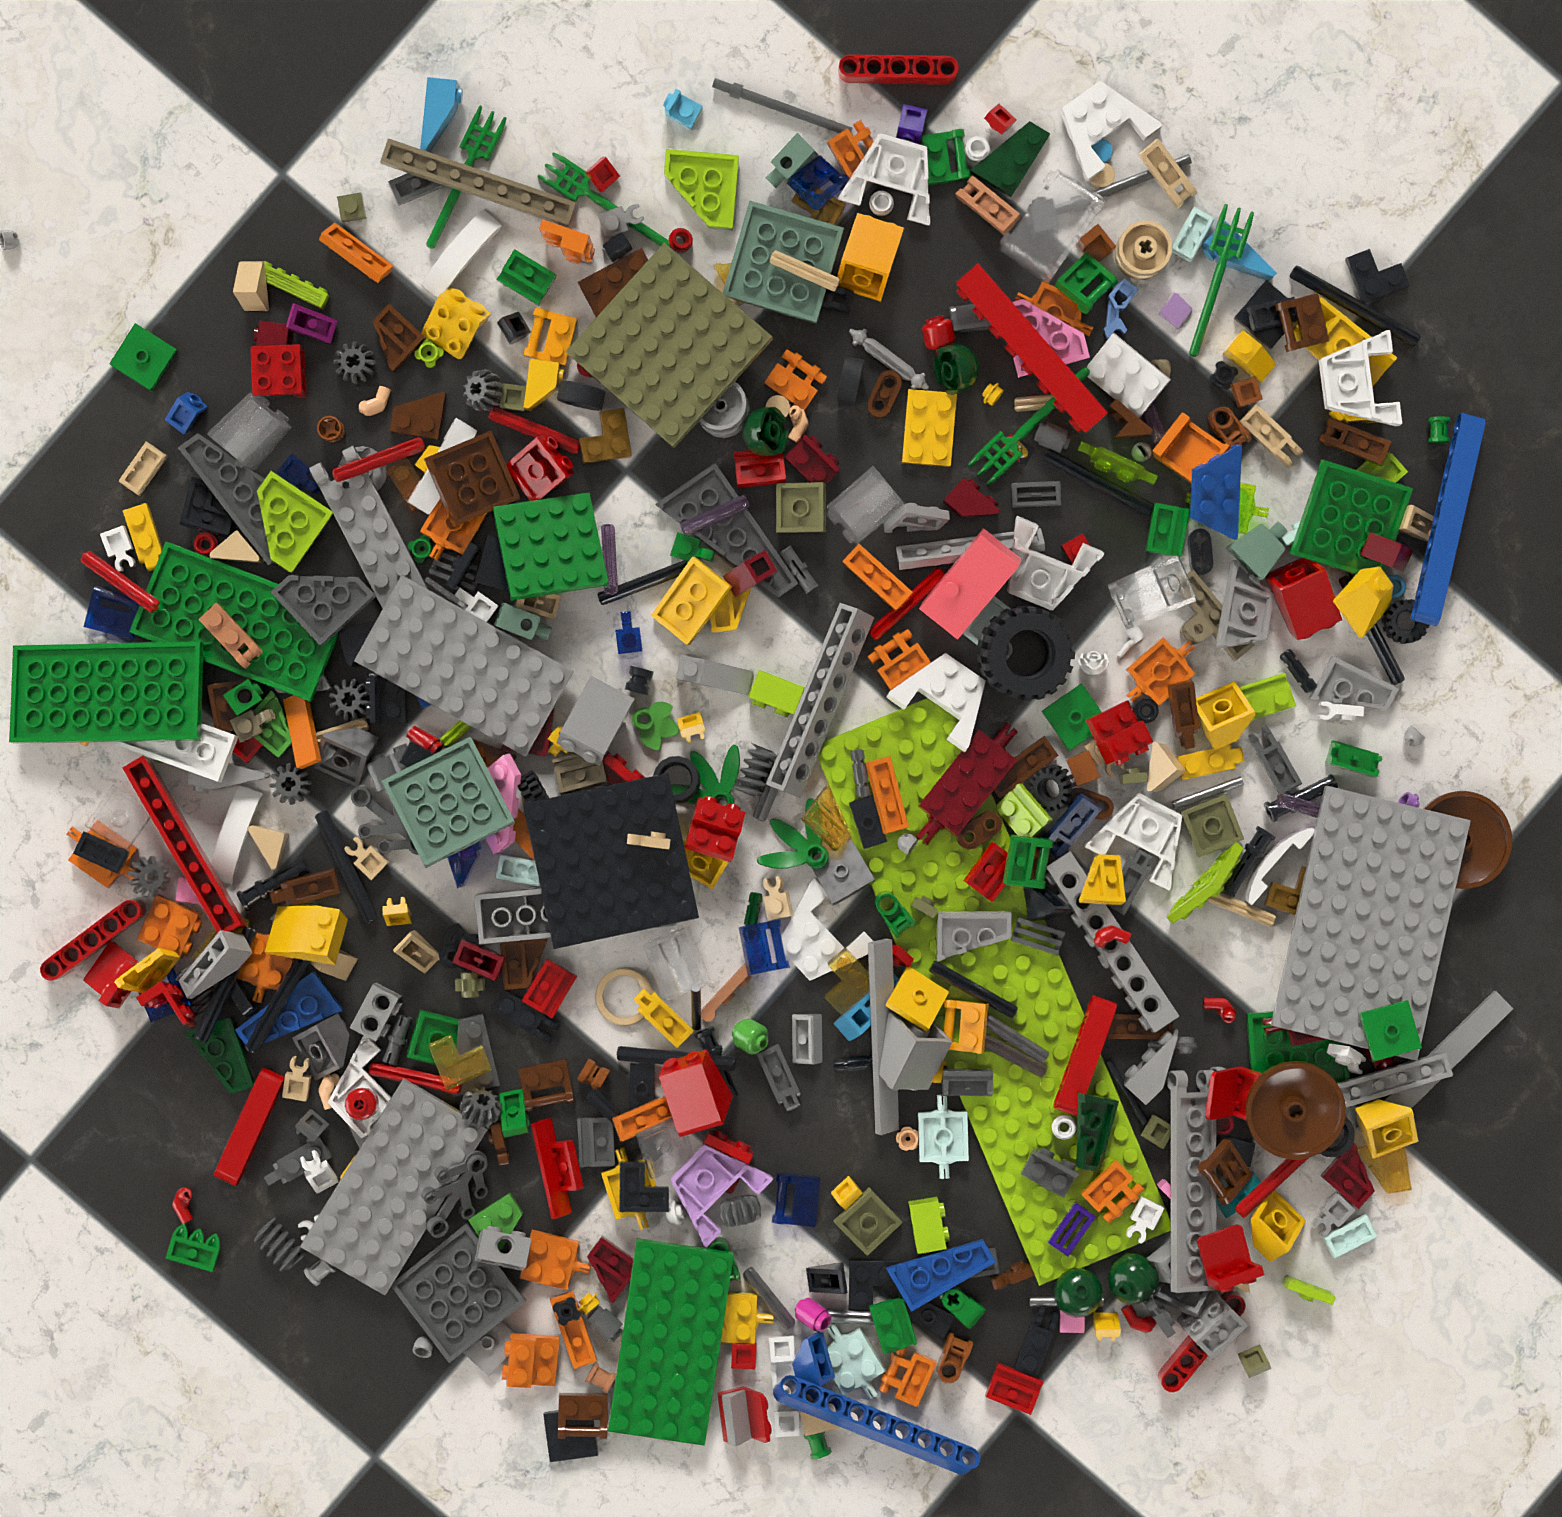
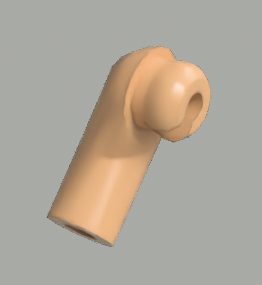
M379 386L376 398L361 401L359 411L365 416H372L382 412L386 407L391 389Z
M795 405L789 409V416L794 427L788 438L799 443L809 422L805 411Z
M338 1074L326 1075L318 1088L324 1110L332 1108L328 1101L334 1087L337 1086L340 1080Z

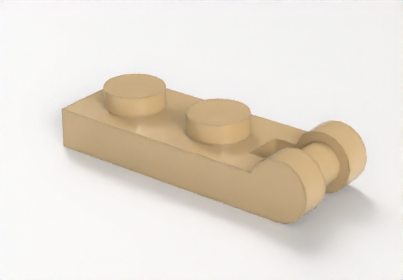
M1159 139L1153 141L1138 154L1177 209L1184 204V200L1188 197L1192 198L1197 194L1195 187ZM1181 184L1183 190L1177 194L1175 188Z

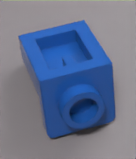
M187 392L177 397L165 421L182 434H186L190 431L198 415L204 412L208 406L202 402L199 396Z

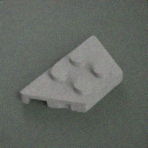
M1233 560L1229 566L1215 647L1218 649L1263 642L1268 636L1274 594L1267 587L1262 586L1253 574L1248 575L1240 567L1241 563L1238 560Z

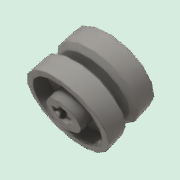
M734 382L699 420L704 430L714 437L727 438L735 436L743 430L744 422L747 416L750 415L751 410L749 401L739 384Z

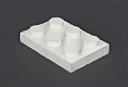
M1115 333L1110 336L1087 365V368L1090 370L1088 378L1111 397L1118 399L1139 418L1171 380Z

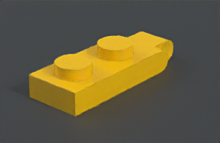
M144 503L123 510L139 562L140 564L145 563L148 572L154 571L163 548L149 505Z
M1231 744L1215 751L1212 748L1176 756L1186 770L1180 776L1181 780L1235 769L1236 763L1245 761L1242 747L1232 749Z
M643 988L634 998L635 1002L640 1005L637 1010L676 1048L694 1032V1029L655 992L650 995Z

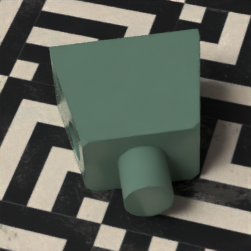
M797 133L772 159L771 163L775 168L766 179L775 188L785 178L792 183L820 155ZM792 161V166L785 169L786 162Z
M1280 522L1275 523L1269 530L1263 524H1260L1228 545L1226 549L1250 574H1253L1260 581L1265 578L1285 551V546L1279 540L1288 531Z
M506 603L501 604L494 622V626L529 640L536 636L547 641L552 627L540 623L541 617ZM522 620L530 622V627L527 630L521 628Z

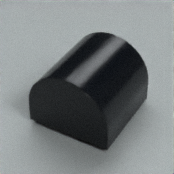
M619 233L602 246V249L612 263L633 249L623 233Z
M519 311L504 316L497 322L510 345L519 342L531 333Z

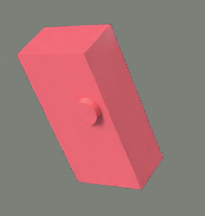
M983 528L924 599L919 609L958 639L1017 570L1022 559Z

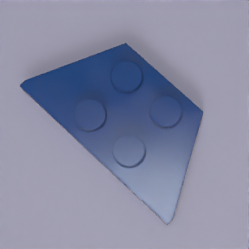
M1233 445L1227 452L1221 455L1217 454L1210 458L1207 463L1200 464L1192 469L1190 519L1233 540H1238L1241 445Z

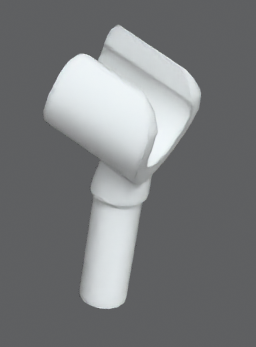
M1138 626L1127 632L1131 640L1117 653L1119 657L1122 658L1131 646L1142 639L1143 632Z

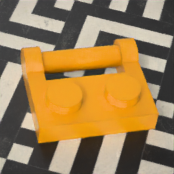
M534 308L533 316L535 318L528 346L524 348L523 356L536 360L558 362L561 366L566 367L569 357L566 350L572 345L578 321L577 318L541 308ZM544 319L550 320L551 323L544 351H536Z
M945 999L943 1007H946L944 1033L952 1041L949 1050L984 1053L989 1004ZM955 1008L962 1009L959 1042H953Z

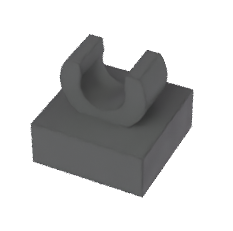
M310 1109L296 1124V1134H304L307 1137V1143L314 1142L329 1126V1123Z

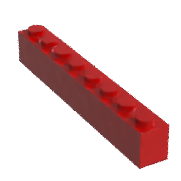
M979 263L956 282V285L959 287L956 292L965 302L969 299L975 305L972 311L981 321L984 318L989 321L991 326L988 329L997 339L1002 336L1008 343L1004 346L1013 358L1016 355L1021 358L1023 363L1020 366L1029 376L1034 373L1040 380L1037 385L1044 394L1047 395L1050 392L1056 400L1053 404L1061 413L1067 411L1072 417L1069 422L1077 432L1083 430L1086 433L1108 414Z
M143 755L122 767L217 933L220 930L235 933L247 926L151 759Z

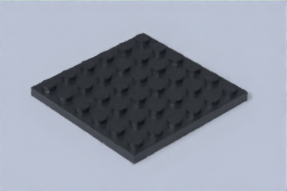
M669 773L523 804L553 949L699 918ZM651 832L666 833L665 838L670 839L669 849L627 844L628 834L651 836Z

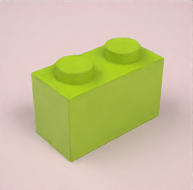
M759 670L749 698L753 699L751 704L765 709L766 705L776 708L774 713L788 718L789 714H795L805 687Z
M937 1197L908 1201L917 1254L947 1249L945 1242L950 1241L948 1227H943L941 1219L946 1217L944 1204L939 1203Z

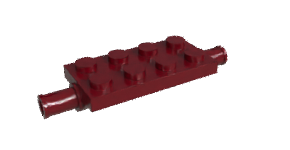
M1005 723L994 739H990L980 730L977 731L971 739L965 752L961 751L918 805L928 815V822L915 836L919 841L927 833L928 835L922 843L928 846L940 829H946L954 836H958L1016 763L1017 759L1005 749L1018 733L1015 728L1006 735L1011 725Z

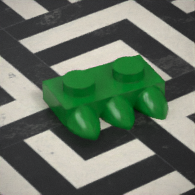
M182 1224L176 1228L172 1235L166 1259L213 1272L221 1250L219 1237L215 1233L204 1242L201 1229H197L189 1238L185 1224Z

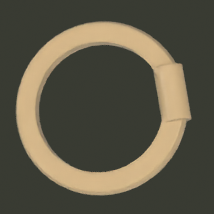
M631 968L614 969L608 972L597 986V1007L600 1013L614 1024H635L644 1018L640 1012L632 1017L622 1018L613 1015L606 1008L603 993L607 983L618 976H630L636 979L641 988H644L650 995L654 990L646 975L644 976L637 970Z

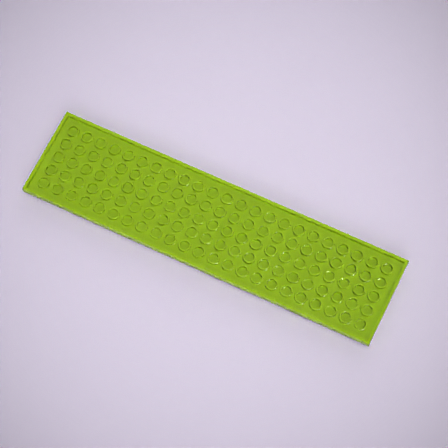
M926 698L907 706L904 710H897L824 741L817 758L851 839L876 881L871 884L875 896L883 891L891 892L917 924L915 927L910 926L902 932L898 939L891 931L896 945L902 947L914 958L910 967L949 991L946 999L983 1003L929 972L932 963L937 961V913L932 918L911 904L915 897L921 899L924 895L936 902L934 907L938 911H1011L1012 936L1017 917L1028 920L1024 889L1021 886L1005 885L992 903L963 881L992 841L1008 853L1010 837L1001 815L996 810V803L992 794L989 795L969 822L982 813L991 811L1000 816L1002 828L996 835L976 848L965 849L961 847L957 842L956 836L946 829H940L928 846L922 843L928 835L926 833L920 841L918 840L917 845L909 855H906L898 848V839L903 834L908 833L916 836L928 822V815L918 805L962 751L946 740L959 722V719ZM859 749L864 751V763L891 756L909 825L908 828L886 833L887 842L867 849L863 848L849 802L861 799L856 793L857 784H855L852 766L854 761L851 759V751ZM868 777L867 786H869L870 795L873 796L870 780ZM988 819L985 823L986 827L992 828L994 821ZM971 832L965 834L967 842L973 840L974 835ZM884 897L880 901L882 909H889L893 905V900L890 897ZM1029 920L1047 926L1045 920ZM1021 923L1020 928L1052 938L1050 932ZM1021 933L1017 935L1018 938L1054 949L1055 944ZM1011 938L938 961L1016 1005L1018 1010L1013 1018L1002 1014L988 1006V1015H992L1049 1052L1046 1061L1040 1063L986 1028L984 1053L948 1050L944 1058L947 1061L948 1068L992 1069L993 1095L960 1096L1039 1286L1059 1278L1062 1273L1069 1269L1083 1268L1140 1244L1138 1242L1139 1231H1134L1130 1238L1127 1237L1126 1231L1136 1222L1130 1216L1141 1196L1164 1207L1154 1230L1146 1228L1145 1241L1171 1231V1220L1101 1054L1086 1094L1118 1100L1119 1103L1100 1172L1076 1167L1075 1170L1078 1171L1079 1176L1074 1179L1064 1198L1020 1174L1034 1147L1038 1150L1044 1147L1055 1154L1053 1158L1060 1162L1066 1159L1076 1165L1077 1129L1074 1136L1067 1140L1057 1138L1052 1131V1123L1060 1115L1072 1117L1077 1126L1078 1116L1076 1117L1054 1109L1053 1105L1084 1018L1083 1010L1059 954H1051L1013 942ZM943 1003L933 1022L944 1032L946 1007H943ZM955 1008L953 1042H959L962 1009ZM1060 1124V1130L1066 1131L1068 1129V1124ZM1116 1159L1134 1178L1127 1186L1132 1189L1139 1183L1145 1190L1138 1196L1139 1199L1135 1203H1130L1122 1211L1124 1213L1122 1216L1116 1217L1109 1224L1103 1217L1109 1209L1105 1206L1098 1212L1081 1195V1192ZM1121 1190L1111 1201L1116 1204L1126 1194ZM1074 1202H1077L1093 1213L1096 1218L1069 1257H1067L1047 1241ZM1076 1211L1055 1242L1058 1243L1080 1211ZM1084 1215L1063 1245L1065 1249L1088 1218L1086 1215Z

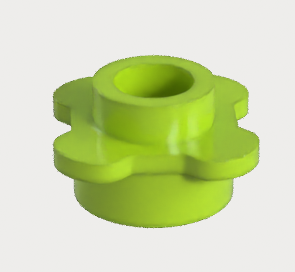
M425 339L419 349L415 351L416 359L424 361L428 368H433L437 359L444 355V350L441 347L435 346L431 339Z

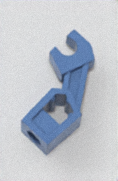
M1125 278L1107 297L1106 325L1103 329L1105 339L1107 340L1116 330L1120 331L1123 335L1127 331L1122 320L1119 318V311L1125 309L1138 289ZM1116 292L1126 299L1121 305H1117L1114 299Z

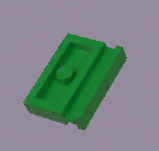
M514 249L496 280L539 306L557 275Z
M1154 503L1145 552L1178 558L1182 557L1190 509Z
M902 1296L869 1305L883 1354L907 1348L909 1345H917L905 1300Z

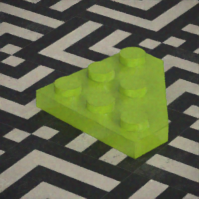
M666 149L664 176L708 228L733 230L739 155Z
M270 471L257 490L270 558L292 574L333 515V512Z
M1235 842L1215 859L1216 862L1208 871H1204L1191 885L1192 888L1188 890L1184 897L1181 896L1174 903L1166 918L1172 924L1181 918L1185 920L1191 915L1194 908H1202L1209 900V897H1217L1224 889L1222 884L1231 877V869L1240 862L1239 855L1244 848L1238 842Z

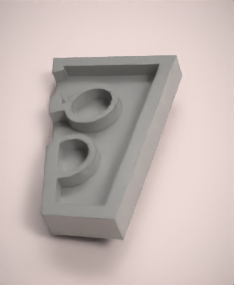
M1332 655L1317 682V687L1313 690L1309 699L1388 710L1399 688Z
M937 911V961L944 960L946 957L955 954L965 953L970 949L980 946L984 947L1011 938V911Z

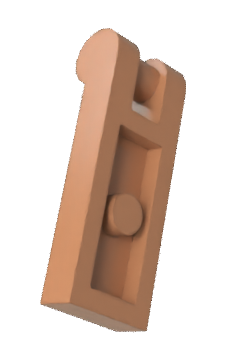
M974 176L967 180V185L963 189L960 188L955 193V196L962 203L969 206L1004 236L1021 219L1020 213ZM974 191L978 192L974 197L970 196Z
M215 603L199 619L243 668L246 669L251 665L250 661L255 656L259 657L263 653V650L218 603ZM247 645L249 649L242 654L240 650Z
M746 963L703 1007L701 1018L704 1021H712L715 1018L716 1009L722 1003L726 1006L734 998L735 994L733 991L738 986L743 988L752 977L749 974L752 972V969Z

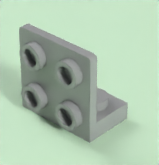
M1215 1290L1212 1291L1198 1318L1182 1312L1176 1320L1196 1344L1213 1360L1248 1326Z

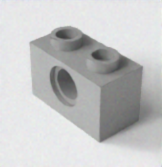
M488 1226L487 1229H483L480 1232L474 1261L524 1270L527 1264L531 1238L525 1237L526 1234L523 1232L511 1231V1234L502 1233L501 1228ZM498 1242H506L509 1245V1252L506 1254L501 1253L497 1247Z

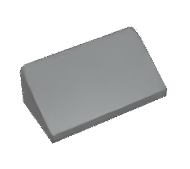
M792 1014L793 1063H822L821 1014Z
M745 1390L722 1395L728 1444L732 1446L741 1445L751 1439Z

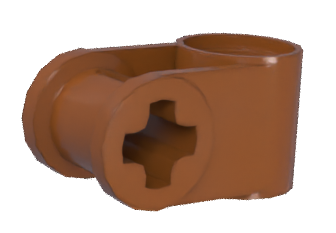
M1219 407L1208 415L1209 427L1222 444L1227 443L1230 445V449L1233 445H1241L1245 441H1251L1252 438L1249 432L1229 408ZM1217 413L1225 415L1226 422L1224 425H1219L1216 422L1215 417Z
M951 1332L948 1334L936 1367L937 1373L943 1382L950 1384L958 1380L963 1366L970 1355L973 1341L969 1340L966 1342L954 1337V1334ZM953 1365L955 1370L953 1374L947 1376L942 1374L943 1367Z

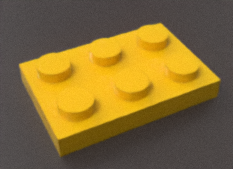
M908 389L902 463L951 467L957 394L951 395L946 392Z
M692 557L651 616L686 645H691L732 586L698 558Z

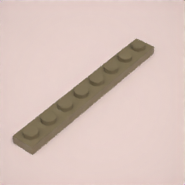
M389 138L380 161L382 165L565 227H569L576 202Z

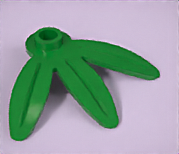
M733 744L727 752L722 766L720 783L713 768L698 752L691 751V762L696 766L700 774V782L707 791L699 788L697 794L686 803L696 804L699 798L703 799L706 796L715 798L718 804L721 799H726L727 804H734V798L730 792L736 783L740 769L738 746ZM671 784L673 794L685 792L689 785Z
M809 798L805 806L807 840L787 823L775 818L770 820V825L778 837L797 852H776L762 855L757 859L759 865L774 869L793 868L805 863L812 868H821L826 865L829 860V853L821 845L823 837L822 818L813 798ZM816 854L821 855L820 859L813 860V857Z

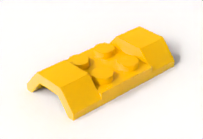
M1320 297L1329 341L1305 348L1312 356L1320 360L1342 349L1356 345L1371 336ZM1298 324L1294 328L1297 342L1302 341ZM1392 353L1368 356L1372 388L1397 359Z

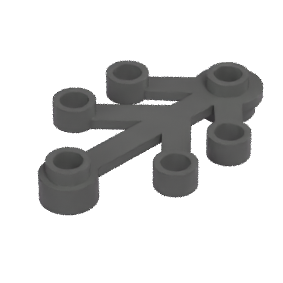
M359 787L353 790L351 800L354 805L358 807L366 806L387 823L373 826L370 824L361 825L358 829L360 837L366 839L372 837V835L399 833L406 839L392 842L388 839H382L377 844L378 851L382 854H387L393 850L409 849L411 853L419 855L393 803L392 815L372 799L369 789ZM361 792H364L367 796L363 802L358 799V795ZM365 826L370 829L368 836L362 833V829ZM383 842H387L389 844V849L387 851H383L381 849V844Z
M473 1151L465 1157L464 1162L449 1168L445 1166L437 1167L434 1171V1176L440 1183H445L450 1177L462 1173L458 1180L439 1188L426 1187L422 1190L421 1197L427 1204H432L437 1199L449 1195L438 1214L431 1216L427 1221L426 1228L433 1237L439 1238L447 1233L448 1223L445 1220L459 1197L461 1206L458 1212L462 1218L469 1220L475 1215V1209L471 1204L468 1183L472 1176L474 1180V1185L471 1188L472 1194L477 1199H482L488 1194V1188L485 1186L483 1172L487 1168V1157L483 1152Z

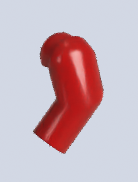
M1109 925L1095 933L1094 943L1098 947H1105L1106 943L1115 939L1127 945L1131 933Z
M1203 998V1010H1216L1226 1023H1233L1235 1021L1236 1010L1227 999Z
M187 1187L180 1188L177 1191L172 1203L182 1224L193 1219L188 1210L192 1191Z
M1127 1304L1121 1308L1124 1317L1132 1329L1148 1333L1156 1326V1321L1152 1316H1146L1145 1318L1138 1316L1132 1304Z

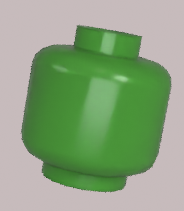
M748 1018L739 1021L732 1030L734 1045L748 1054H757L768 1045L767 1028Z

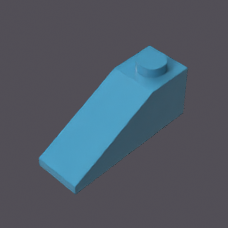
M427 77L421 150L431 153L457 112L458 103H462L463 89L460 88L457 80Z
M1222 228L1220 234L1228 236L1229 230ZM1235 232L1233 238L1241 240V236ZM1213 233L1201 247L1204 249L1203 254L1210 261L1215 260L1218 263L1220 256L1217 250L1211 251L1209 249ZM1219 239L1217 245L1224 247L1226 241ZM1247 242L1240 259L1235 256L1227 259L1226 267L1270 281L1277 274ZM1232 243L1230 249L1237 251L1239 245Z
M893 973L894 988H895V986H896L897 982L899 981V979H898L897 976ZM870 990L833 1023L849 1042L860 1036L871 1026Z

